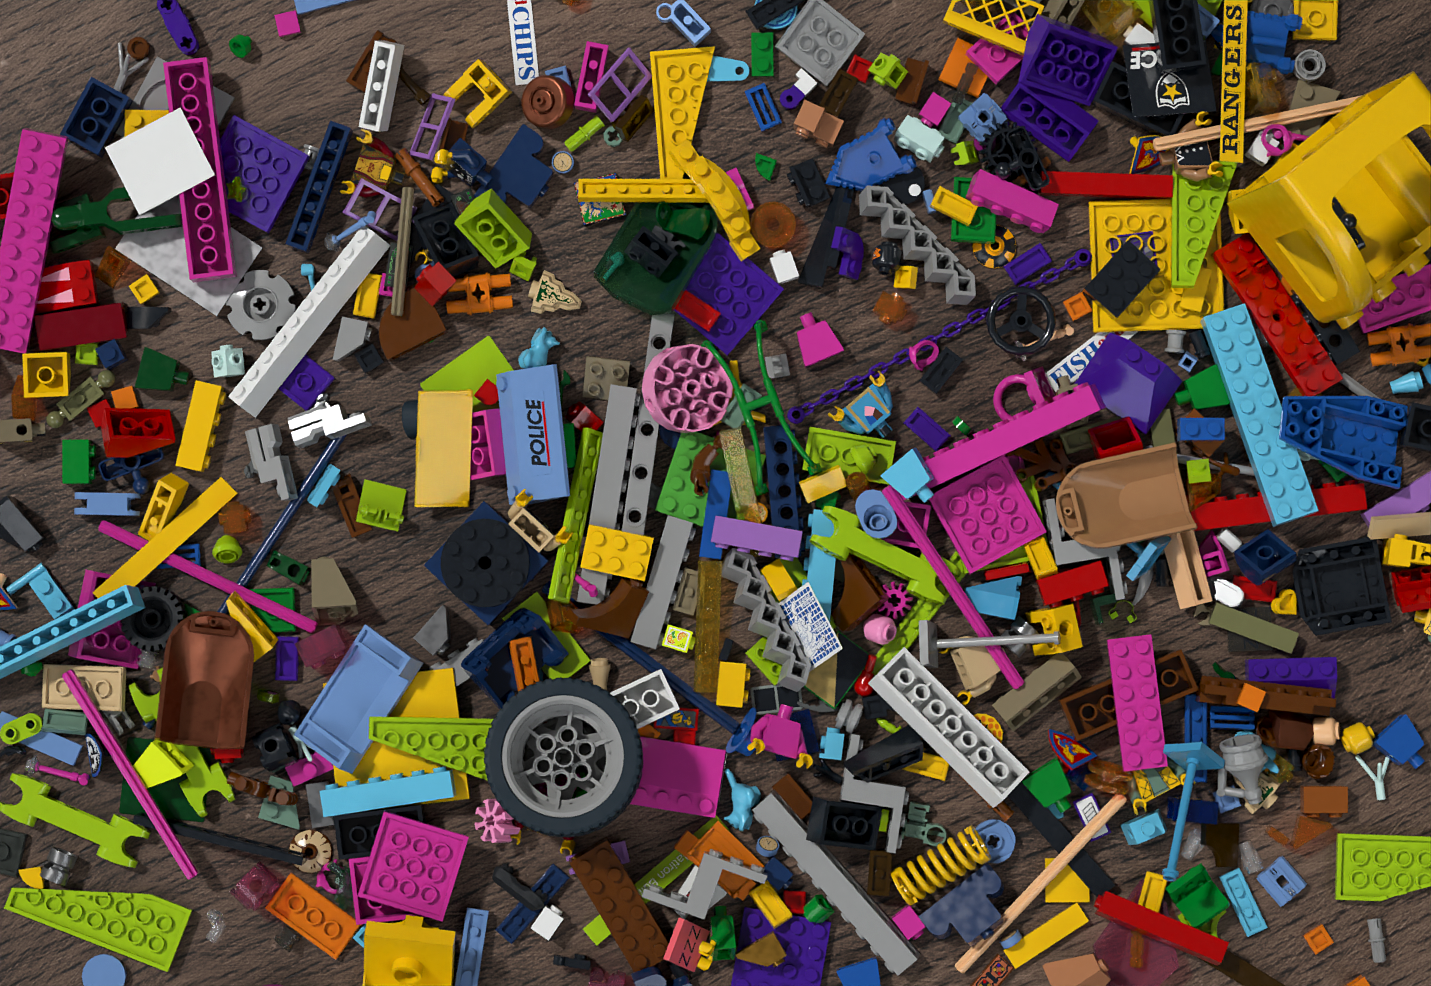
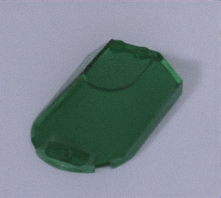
M636 202L596 266L594 278L617 300L650 315L672 314L716 237L717 217L710 203L667 202L672 210L694 208L709 210L710 221L706 232L698 240L687 235L670 232L675 235L673 242L681 241L687 248H676L681 258H674L661 276L657 278L655 275L647 272L646 268L638 262L631 260L624 252L643 226L651 232L655 225L662 228L656 219V209L660 202ZM662 207L660 212L662 219L665 217L664 207Z

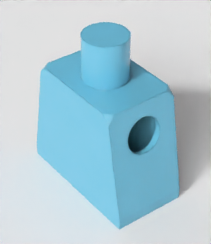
M912 448L880 475L906 499L917 494L925 503L934 496L927 486L934 477L917 448Z
M1159 809L1120 824L1128 845L1140 844L1167 831Z

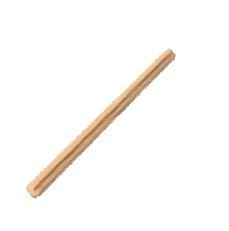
M1360 96L1244 120V133L1262 130L1271 124L1286 125L1338 114ZM1221 125L1155 138L1153 140V147L1156 151L1219 139Z
M1117 792L1001 915L1004 922L993 930L994 934L986 940H980L955 964L956 969L960 973H965L1126 803L1127 798L1122 793Z

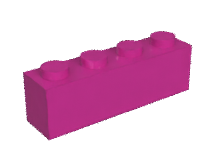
M982 169L973 175L965 197L973 205L986 207L993 214L1006 216L1012 222L1024 224L1036 233H1044L1051 227L1059 205Z

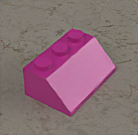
M489 409L472 413L470 480L506 475L500 409Z

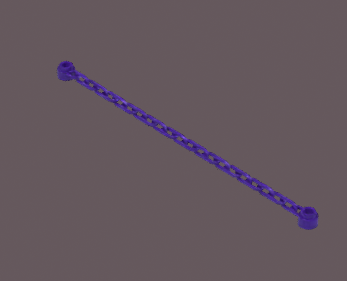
M1080 249L1073 257L1065 261V266L1059 269L1051 268L1043 272L1038 281L1034 283L1027 281L1020 286L1029 285V288L1035 289V286L1041 282L1048 284L1056 280L1060 272L1065 269L1074 270L1079 266H1087L1092 260V255L1088 250ZM1085 254L1087 256V260L1081 261L1079 259V255ZM1074 260L1076 265L1070 267L1071 263L1069 262ZM1054 271L1053 275L1056 276L1046 281L1047 277L1044 276ZM1012 296L1005 300V302L1007 303L1001 305L997 309V311L1008 306L1011 302V299L1016 296ZM989 307L985 310L978 308L970 312L965 321L961 323L952 322L943 328L941 334L937 336L929 335L919 342L932 338L930 341L937 344V340L943 336L952 337L959 333L962 326L968 322L975 324L983 320ZM981 311L979 314L982 316L972 321L973 317L970 316ZM956 325L955 328L957 330L948 334L949 331H946V329ZM928 345L925 348H923L924 346H922L920 350L926 351L932 348L933 346ZM906 348L899 351L893 356V360L888 363L879 362L869 369V373L863 377L856 375L848 379L841 389L826 391L820 396L819 401L813 404L807 402L799 407L794 406L790 408L787 413L788 420L793 424H799L804 420V417L813 413L815 406L821 403L823 405L830 404L838 399L839 393L845 390L853 391L861 387L864 380L870 377V375L873 378L879 377L880 374H875V371H872L873 369L883 365L881 368L884 370L881 373L884 374L887 372L888 366L894 363L902 364L910 360L909 356L901 361L897 357L904 352H907L906 355L908 356L909 349ZM855 379H857V382H860L852 388H850L851 385L848 384ZM831 392H834L832 393V395L835 396L834 398L826 401V398H823ZM808 406V409L811 410L804 413L802 408ZM798 411L800 418L794 419L792 413Z

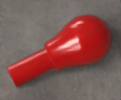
M869 654L865 670H862L854 685L855 692L860 696H868L873 691V688L868 683L874 677L873 670L877 656Z

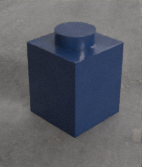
M116 339L95 349L105 369L111 370L128 361L121 344Z
M775 856L764 865V872L767 873L766 880L778 891L781 888L785 890L793 882L791 878L793 872Z

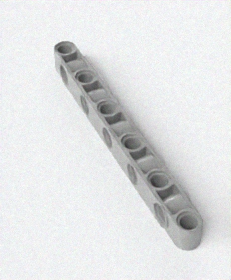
M653 311L644 372L656 355L666 348H670L675 314ZM663 339L666 345L663 349L658 350L653 346L654 341ZM642 391L622 531L644 535L659 431V423L652 418L645 407ZM644 425H651L654 431L650 436H645L641 433ZM639 468L646 469L648 473L646 478H636V470ZM633 511L641 514V520L637 523L629 520V514Z

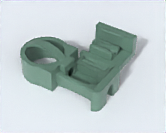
M910 802L908 818L905 819L901 832L902 839L905 836L923 839L925 844L937 846L939 843L943 844L945 842L947 831L943 825L927 822L928 819H925L926 812H929L930 804ZM915 807L925 808L926 810L916 809ZM937 827L940 828L943 832L933 831L929 829ZM928 835L944 837V839L940 842H932Z

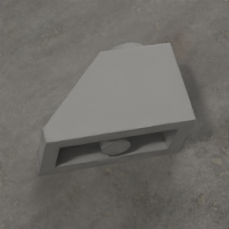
M342 317L333 356L334 361L340 362L365 346L366 340L370 341L372 328H369L370 324L368 322Z

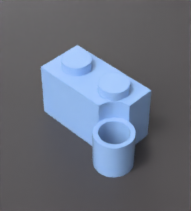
M677 0L673 5L662 3L657 7L656 14L658 20L662 23L671 21L694 47L711 33V28L685 0ZM663 8H668L671 11V15L668 18H662L659 15V11Z

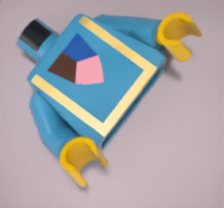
M878 371L880 376L876 380L870 375L869 378L873 384L844 409L834 406L837 409V414L833 416L828 413V416L837 421L846 431L859 435L864 433L868 435L875 429L884 438L893 430L885 421L891 415L890 411L893 408L891 392L885 382L884 375L880 371Z

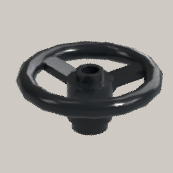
M1025 286L1008 288L998 294L990 304L986 317L988 333L995 345L1006 353L1018 356L1034 354L1044 348L1052 338L1056 326L1055 311L1048 298L1038 290ZM1018 295L1017 311L1010 316L1008 323L996 328L995 317L997 309L1003 301ZM1027 296L1033 297L1040 302L1046 311V330L1032 323V317L1026 311ZM1022 317L1025 320V324H1018L1017 319ZM1010 331L1015 333L1029 331L1040 338V340L1030 346L1017 347L1008 344L1000 336Z

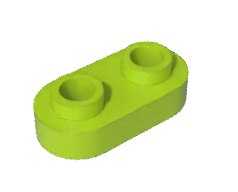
M26 714L4 724L0 730V737L7 744H16L40 733L43 720L38 714ZM29 720H32L35 724L32 729L27 725ZM9 729L14 731L12 738L7 735Z

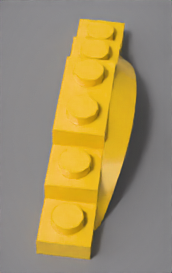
M689 140L670 150L669 154L680 171L683 170L693 180L711 204L727 233L730 246L740 261L760 250L761 248L750 233L749 214L744 199L726 172L712 161L704 158L703 155L699 156Z

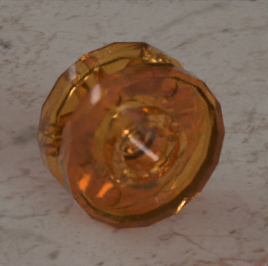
M775 201L764 203L752 214L750 222L751 232L755 240L763 247L771 249L781 248L794 237L796 230L795 216L791 209L783 203ZM770 220H777L780 226L776 231H771L767 228V223Z
M1089 761L1087 767L1093 773L1085 774L1084 782L1087 785L1111 794H1128L1130 787L1123 781L1132 780L1134 775L1132 771L1124 772L1121 765L1108 761Z

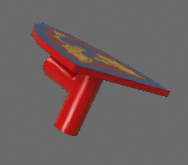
M1048 730L1049 742L1055 754L1063 762L1062 766L1065 773L1069 769L1074 770L1097 758V755L1079 740L1075 741L1072 736L1059 731Z

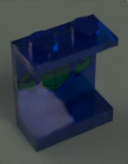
M1168 796L1166 818L1177 821L1181 797ZM1190 798L1186 822L1217 824L1219 802Z

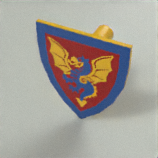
M1149 135L1139 138L1134 136L1130 139V143L1136 149L1129 174L1141 173L1160 164L1159 153L1170 151V149L1161 151L1154 149L1153 140L1162 136Z

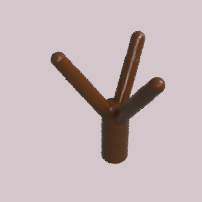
M1227 452L1223 453V464L1206 456L1202 457V459H1209L1210 464L1221 469L1219 473L1211 478V484L1225 473L1234 476L1239 475L1240 469L1229 465Z

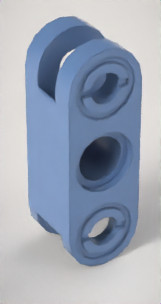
M75 492V499L87 500V508H74V515L140 516V511L131 510V499L140 498V494Z

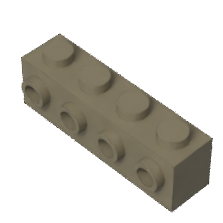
M1057 653L1023 680L1024 684L1021 687L1010 690L992 706L1014 732L1082 677L1063 653Z

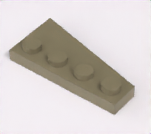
M1298 79L1289 110L1335 101L1340 91ZM1326 116L1286 124L1284 127L1292 133L1311 136L1319 129ZM1281 137V138H1280V141H1279L1280 143H1279V145H1278V148H1279L1280 150H1283V149H1284V144H1283L1284 141H1283V138ZM1298 140L1293 141V143H1295L1296 145H1299L1303 142ZM1275 156L1273 164L1276 163L1279 156Z

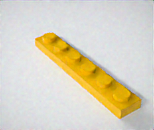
M578 179V202L664 201L709 203L692 179Z

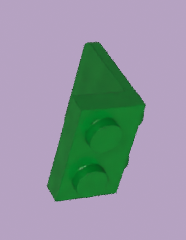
M1202 863L1191 868L1186 874L1171 882L1165 888L1179 911L1190 925L1196 929L1223 912L1230 905L1226 897L1211 880Z

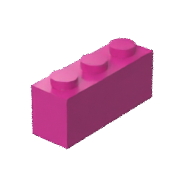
M587 41L574 103L575 109L597 113L598 106L588 96V93L604 76L609 53L608 45ZM602 86L595 93L598 98H600Z

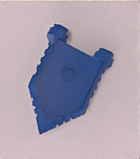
M1247 10L1246 63H1250V65L1258 64V66L1265 65V67L1272 66L1277 68L1281 74L1293 73L1295 60H1291L1290 57H1284L1288 31L1300 30L1302 17L1292 13L1281 17L1276 14L1255 13V11ZM1220 24L1210 34L1223 47V25Z
M883 118L879 120L877 128L873 129V132H868L865 136L862 135L859 139L856 138L853 142H848L839 148L836 156L837 159L834 161L835 165L832 166L831 169L833 170H830L825 184L838 187L842 185L843 188L849 187V189L855 188V190L863 191L867 185H880L883 181L886 182L897 174H908L914 171L917 164L912 155H905L901 158L898 156L893 143L888 138L896 130V127L891 118Z

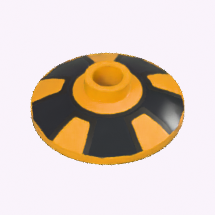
M996 225L995 242L999 244L997 250H993L991 244L973 243L972 245L975 258L985 267L1001 268L1008 264L1015 255V238L1003 226Z

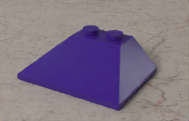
M1109 332L1074 384L1080 385L1086 382L1089 385L1095 384L1106 408L1121 419L1130 417L1134 427L1146 435L1182 380L1165 363L1132 341Z

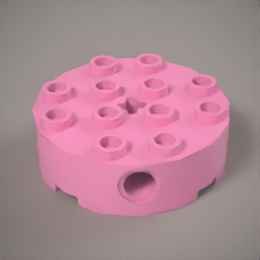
M695 344L666 348L656 355L644 372L642 384L645 407L652 418L667 430L681 433L709 429L720 421L727 411L726 408L733 390L729 377L715 356L706 347Z

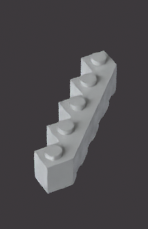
M867 185L859 194L860 215L881 217V237L902 239L904 260L924 261L925 281L946 284L947 304L968 305L976 296L975 275L969 269L966 270L958 262L959 259L947 247L944 248L936 240L937 237L926 225L923 226L915 218L916 215L904 203L901 204L893 196L894 193L888 187Z
M732 548L724 556L719 576L738 583L733 603L753 610L748 630L767 637L762 657L782 665L777 685L798 692L807 683L811 663L808 657L804 656L800 648L801 644L793 629L790 630L785 620L786 616L779 603L775 602L770 593L772 590L764 575L761 576L756 567L757 562L753 555Z

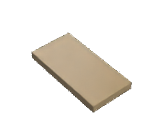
M43 664L42 708L82 710L62 678L65 672L72 669L98 710L125 711L126 667Z

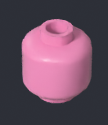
M873 614L863 625L866 639L880 645L888 644L896 636L897 629L895 623L889 617Z

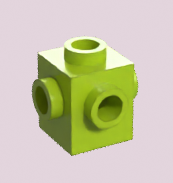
M883 53L879 54L868 70L874 75L873 80L881 86L886 84L894 89L899 86L908 73L900 64V59L892 54L887 56Z

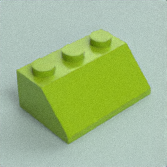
M492 189L476 197L454 223L495 269L530 249L531 231Z

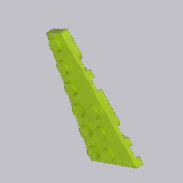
M1217 161L1223 166L1218 167L1216 171H1222L1223 176L1216 177L1212 175L1211 178L1198 182L1184 178L1182 175H1177L1172 164L1171 288L1194 287L1238 162Z
M369 716L368 738L487 780L484 764V747H486L485 741L493 719Z

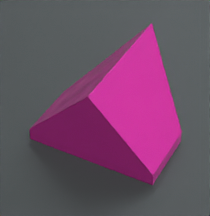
M1211 530L1198 547L1206 577L1229 571L1223 549L1213 530Z

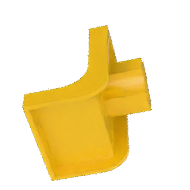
M406 915L405 920L396 923L367 921L364 934L363 986H453L456 931L440 930L439 928L431 927L424 922V917Z

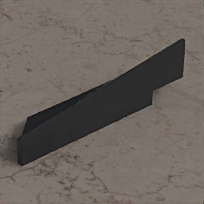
M842 185L840 187L836 186L798 279L799 284L822 289L826 269H836L840 251L831 248L836 226L846 227L854 188H843Z
M907 725L844 761V767L852 775H857L868 783L922 761L923 751L933 748L910 725Z

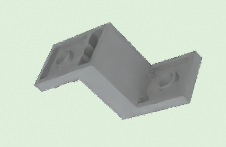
M1055 499L1042 501L1050 552L1055 564L1062 565L1105 558L1112 601L1125 599L1124 594H1128L1126 581H1122L1121 578L1124 566L1122 559L1118 560L1117 551L1120 550V546L1098 549L1087 547L1075 540L1062 542L1061 538L1064 537V529L1058 523Z
M850 733L846 760L862 752L863 740L860 739L859 734ZM844 767L840 799L890 807L891 813L885 850L886 852L896 853V849L901 848L902 842L899 828L904 827L906 814L902 813L903 805H907L909 792L905 791L906 787L876 781L867 783L862 779L854 778V775Z
M710 849L709 852L704 851L687 900L683 899L684 895L672 891L671 894L662 892V887L651 884L650 887L645 886L642 897L705 919L722 869L765 884L767 873L764 872L765 869L761 866L752 864L749 867L743 865L744 860L733 856L729 860L722 857V852Z

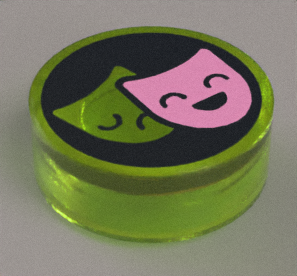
M264 689L258 690V700L270 703H277L279 701L280 693Z

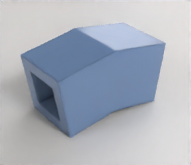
M1185 351L1178 365L1190 372L1198 358ZM1186 357L1192 361L1190 365L1184 363Z

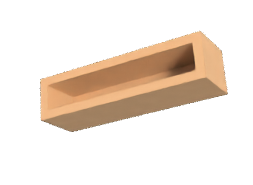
M1194 530L1168 535L1171 541L1164 551L1180 609L1213 601Z

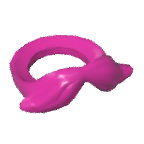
M1280 124L1268 125L1261 134V142L1267 150V157L1281 156L1284 152L1290 150L1293 141L1296 139L1295 136H1291L1288 130ZM1278 128L1282 131L1283 150L1274 147L1266 141V134L1270 129Z
M923 340L915 346L909 347L910 360L914 364V368L923 371L925 366L934 362L939 354L938 346L930 340ZM922 346H933L934 350L931 356L916 362V354Z
M337 859L326 863L317 874L316 887H322L331 894L343 892L348 886V872L337 864ZM324 871L342 873L345 878L343 886L339 889H332L326 880V876L323 874Z

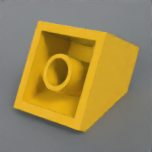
M70 353L22 354L24 398L69 396L71 379Z

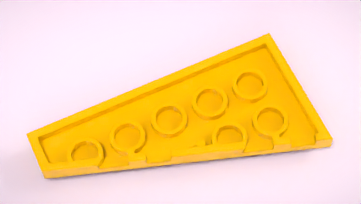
M715 46L650 52L660 179H683L685 172L683 170L680 171L669 151L686 140H689L692 144Z

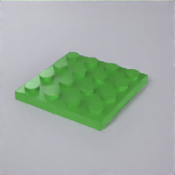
M699 432L680 434L655 508L656 511L703 526L708 492L705 494L703 490V496L695 494L694 484L690 480V473L695 455L708 443L712 446L715 438ZM730 443L726 450L720 448L716 450L719 455L711 463L710 473L711 469L733 472L727 518L744 520L754 493V487L757 484L755 452ZM761 454L762 466L766 455Z

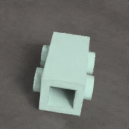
M909 115L906 116L893 139L901 148L912 151L919 159L930 163L934 157L938 158L945 148L942 145L945 137L939 131L930 129L921 120L915 117L912 118Z

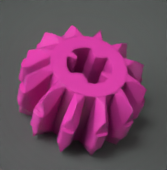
M891 582V590H889L886 584L882 586L889 598H892L891 594H895L896 598H900V603H896L898 605L896 607H893L892 603H888L887 600L883 603V606L878 608L879 612L885 608L887 609L884 616L888 617L890 612L893 611V619H897V611L902 616H905L906 614L902 608L911 609V606L905 604V601H913V598H905L904 595L908 594L906 590L903 593L901 592L904 584L900 583L898 589H895V582Z

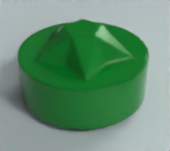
M37 661L20 669L21 674H26L30 677L36 676L40 670H43L42 662Z

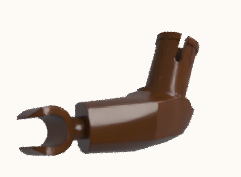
M722 435L716 436L712 446L708 443L694 457L690 480L694 484L695 494L699 496L704 495L703 490L705 494L708 492L707 483L710 481V465L719 455L716 450L718 448L726 450L731 443Z

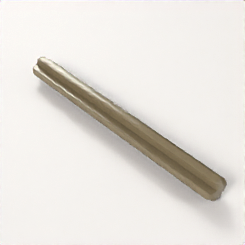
M411 187L402 188L391 314L393 316H402L404 309L414 189Z

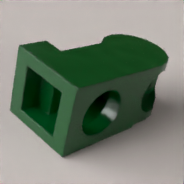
M274 550L266 565L302 586L311 572V567Z

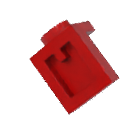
M580 401L572 405L565 416L581 432L583 428L597 430L604 423Z

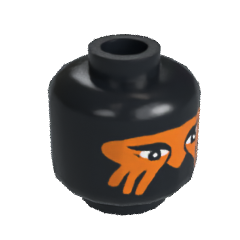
M883 241L874 248L872 265L878 270L879 274L891 275V272L899 270L902 257L901 249L898 248L896 243Z

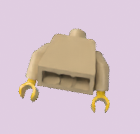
M523 489L515 497L516 500L508 511V516L511 519L508 524L538 552L542 549L551 551L562 543L566 544L573 533H567L565 531L567 527L563 526L556 535H553L552 530L530 509L524 508L533 499V496L528 497L525 493L526 489Z
M963 636V637H959V638H976V637ZM985 646L953 647V650L950 651L965 687V690L960 691L957 697L962 694L968 697L966 701L961 703L963 705L968 704L971 697L976 698L990 690L997 679L996 673L1001 671ZM947 648L945 651H941L939 653L946 654L949 652L951 648Z

